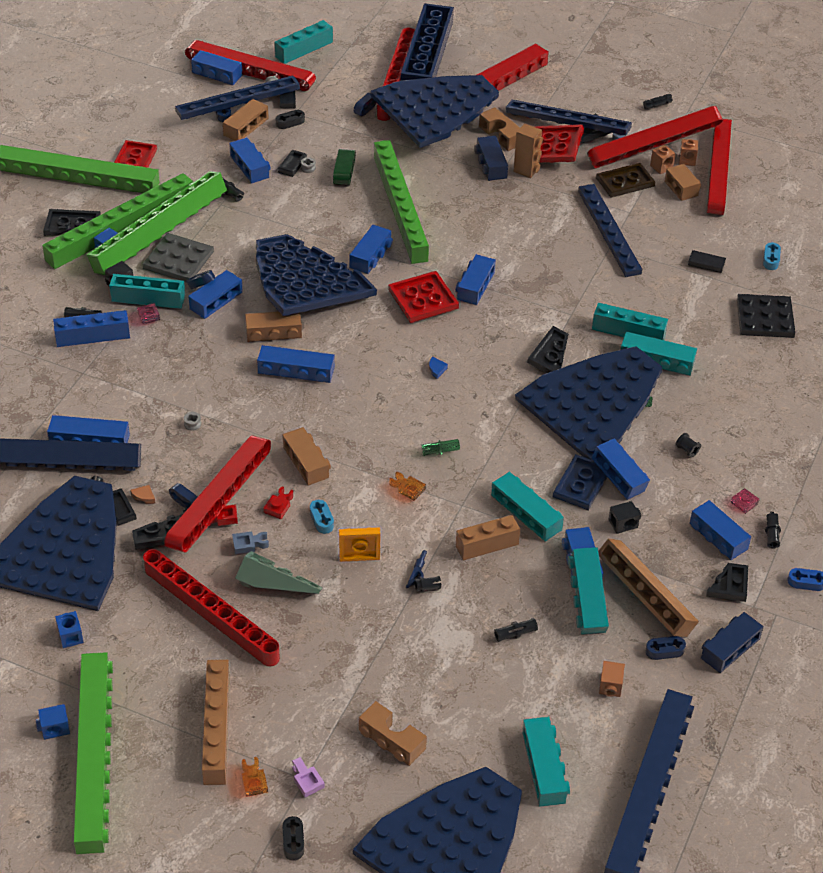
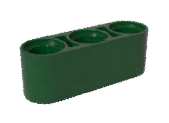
M338 150L333 173V184H351L356 150Z

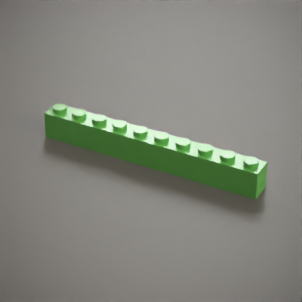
M391 141L374 142V160L411 264L428 262L429 245Z
M0 145V171L145 193L160 183L159 169Z
M209 171L86 254L94 273L105 275L107 268L120 261L125 263L128 258L136 256L137 252L149 247L150 243L160 239L163 234L172 231L176 225L185 222L186 218L198 213L199 209L208 206L212 200L220 198L227 191L221 172Z
M182 173L43 244L45 261L51 267L57 269L95 249V236L107 228H111L119 233L193 183V180Z
M108 652L81 654L74 827L76 854L104 853L105 843H109V830L105 829V823H109V809H106V803H110L109 789L106 790V784H110V770H107V765H111V753L107 751V746H111V732L108 733V728L112 727V716L108 714V709H112V696H109V691H113L112 678H109V674H113V661H109Z

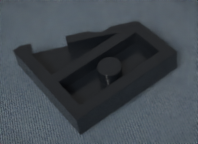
M727 563L723 568V572L716 577L714 584L707 589L706 597L746 602L748 565Z

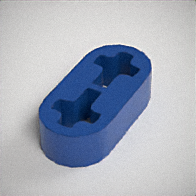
M794 568L789 572L787 581L791 587L812 591L823 590L822 571Z

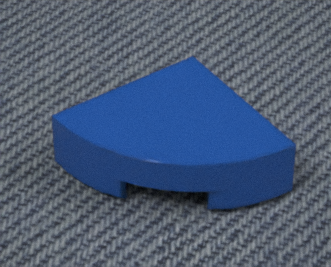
M432 357L429 362L432 376L438 379L448 369V364Z

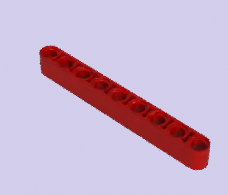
M407 27L402 30L383 86L401 81V71L415 29ZM377 104V119L381 121L389 120L391 117Z
M194 40L185 50V55L191 60L202 50L242 62V74L266 80L269 76H275L278 79L294 76L300 84L299 90L308 91L316 81V76L311 71L199 40Z
M711 106L590 149L587 155L593 167L599 168L716 127L723 122V118L717 106Z
M723 119L721 124L714 127L707 213L724 215L731 119Z
M251 435L168 531L164 541L165 547L184 553L192 547L224 506L227 505L267 457L271 450L270 440Z
M151 549L144 553V568L148 576L262 664L269 667L278 664L280 649L277 640L160 551Z

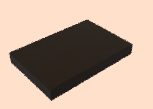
M641 163L596 174V179L610 198L655 187L656 183Z

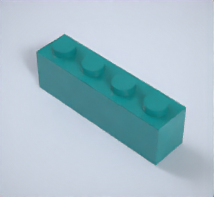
M322 20L275 41V58L286 64L333 43V27Z
M113 274L109 285L111 302L182 309L185 300L184 281Z
M598 302L593 316L592 330L624 337L626 332L664 340L668 319Z
M630 332L625 333L621 350L637 346L660 364L662 369L691 376L698 348Z
M509 471L492 482L491 496L542 540L547 541L562 531L564 521L562 514L551 507L546 500L539 497L532 488L526 486L520 478L514 476Z
M598 547L573 549L571 556H568V566L573 572L571 587L575 588L576 594L573 596L574 608H578L576 626L580 628L581 635L606 633L609 623Z
M550 717L523 719L522 734L539 807L566 804L567 794H570L569 781L564 779L565 764L560 762L561 748L560 744L555 742V725H551Z

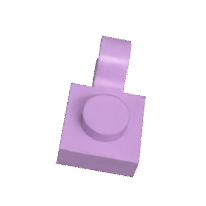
M301 757L292 760L294 764L292 769L296 774L294 781L304 797L325 788V783L314 766L307 769Z

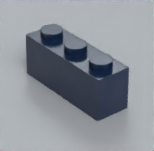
M496 135L478 137L477 144L474 145L475 154H478L479 164H482L483 174L486 175L488 181L507 179L508 163Z
M745 612L738 617H733L728 626L720 628L715 637L704 642L701 659L717 672L722 673L761 639L764 626Z

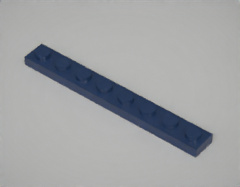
M289 76L175 106V111L181 120L189 119L241 104H247L252 99L263 100L264 98L293 92L300 89V84L294 76Z
M512 99L506 106V113L537 118L558 124L583 125V128L589 130L594 129L620 136H626L632 128V122L519 100Z
M595 184L579 186L578 192L624 276L641 275L642 268Z

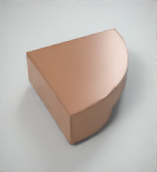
M150 485L130 490L131 496L135 500L143 501L145 504L155 503V497Z

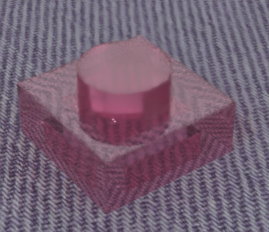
M155 303L137 307L142 324L160 320V314Z
M744 488L732 497L731 503L746 514L759 504V498Z

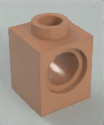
M682 139L679 165H696L698 140Z
M666 145L652 150L650 166L659 174L665 173L667 168L674 166L676 153Z
M603 661L599 694L610 697L621 696L625 664Z

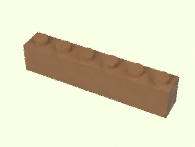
M608 538L598 551L599 557L674 636L687 637L699 621L621 540Z
M207 660L202 759L204 785H226L230 684L229 660Z

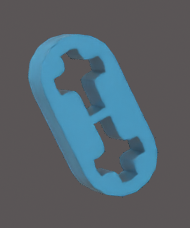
M770 242L765 246L763 266L768 270H776L779 267L781 254L779 244Z
M323 500L312 501L310 504V516L317 531L323 534L332 532L334 529V518L327 503Z

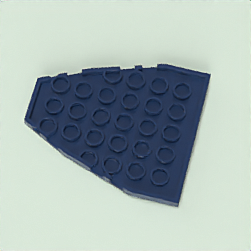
M462 75L397 81L371 90L370 96L421 148L449 138L452 131L460 130L462 124H468L483 113L486 106L489 107L499 97V91L483 75Z
M288 234L256 240V266L265 296L282 316L377 295L376 287L360 271L354 269L352 272L347 269L346 263L335 262V257L315 246H312L311 249L304 246V241L295 239Z
M637 346L597 355L543 374L516 393L515 399L582 457L593 460L592 456L597 446L614 438L620 444L626 430L629 431L633 420L639 416L648 403L651 391L655 388L657 379L662 373V366Z
M73 476L44 499L0 543V588L99 611L114 578L113 567L115 562L114 550L116 546L117 521L112 484Z
M483 767L443 783L382 817L353 848V855L379 873H501L514 839L522 790L488 767Z

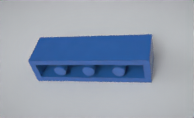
M127 310L53 319L57 347L130 338Z
M262 345L257 359L258 374L331 383L335 368V354Z
M52 415L47 434L48 440L128 443L130 431L128 421Z

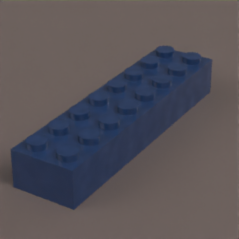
M424 3L401 71V81L437 76L453 25L454 7Z

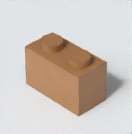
M684 164L666 169L665 183L681 201L699 196L701 183Z

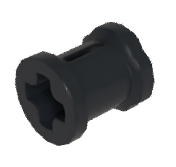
M683 433L676 441V447L686 451L689 457H694L702 446L699 442L693 441L688 433Z

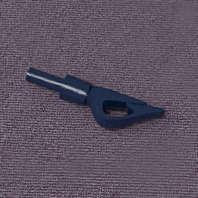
M423 550L420 558L416 560L406 589L414 585V579L417 576L424 578L421 570L425 564L426 550Z

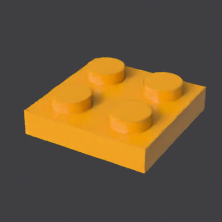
M380 527L339 529L340 562L380 560Z

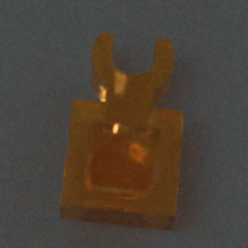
M400 472L395 473L397 480L389 479L391 487L398 488V493L413 501L426 490L425 483L412 476L406 479Z
M254 757V764L251 766L246 764L245 759H242V769L245 773H241L246 797L268 793L264 769L259 770L258 758Z

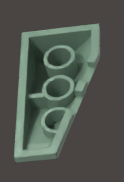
M252 551L245 555L235 579L240 580L239 584L248 588L253 586L319 594L323 588L302 576L297 575L296 578L293 577L291 570L282 567L276 568L274 567L275 562Z

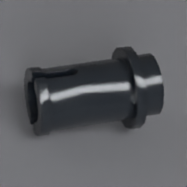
M440 576L418 577V579L414 580L415 590L423 593L425 590L441 589V583L433 584L434 582L441 581Z

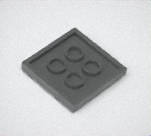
M167 233L143 262V269L186 282L201 270L213 254L214 246Z

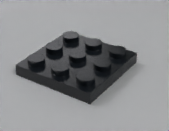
M737 295L740 335L795 337L791 296Z

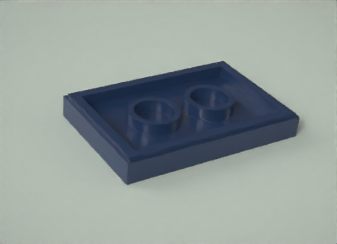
M575 454L556 486L552 497L589 511L607 476L593 460Z

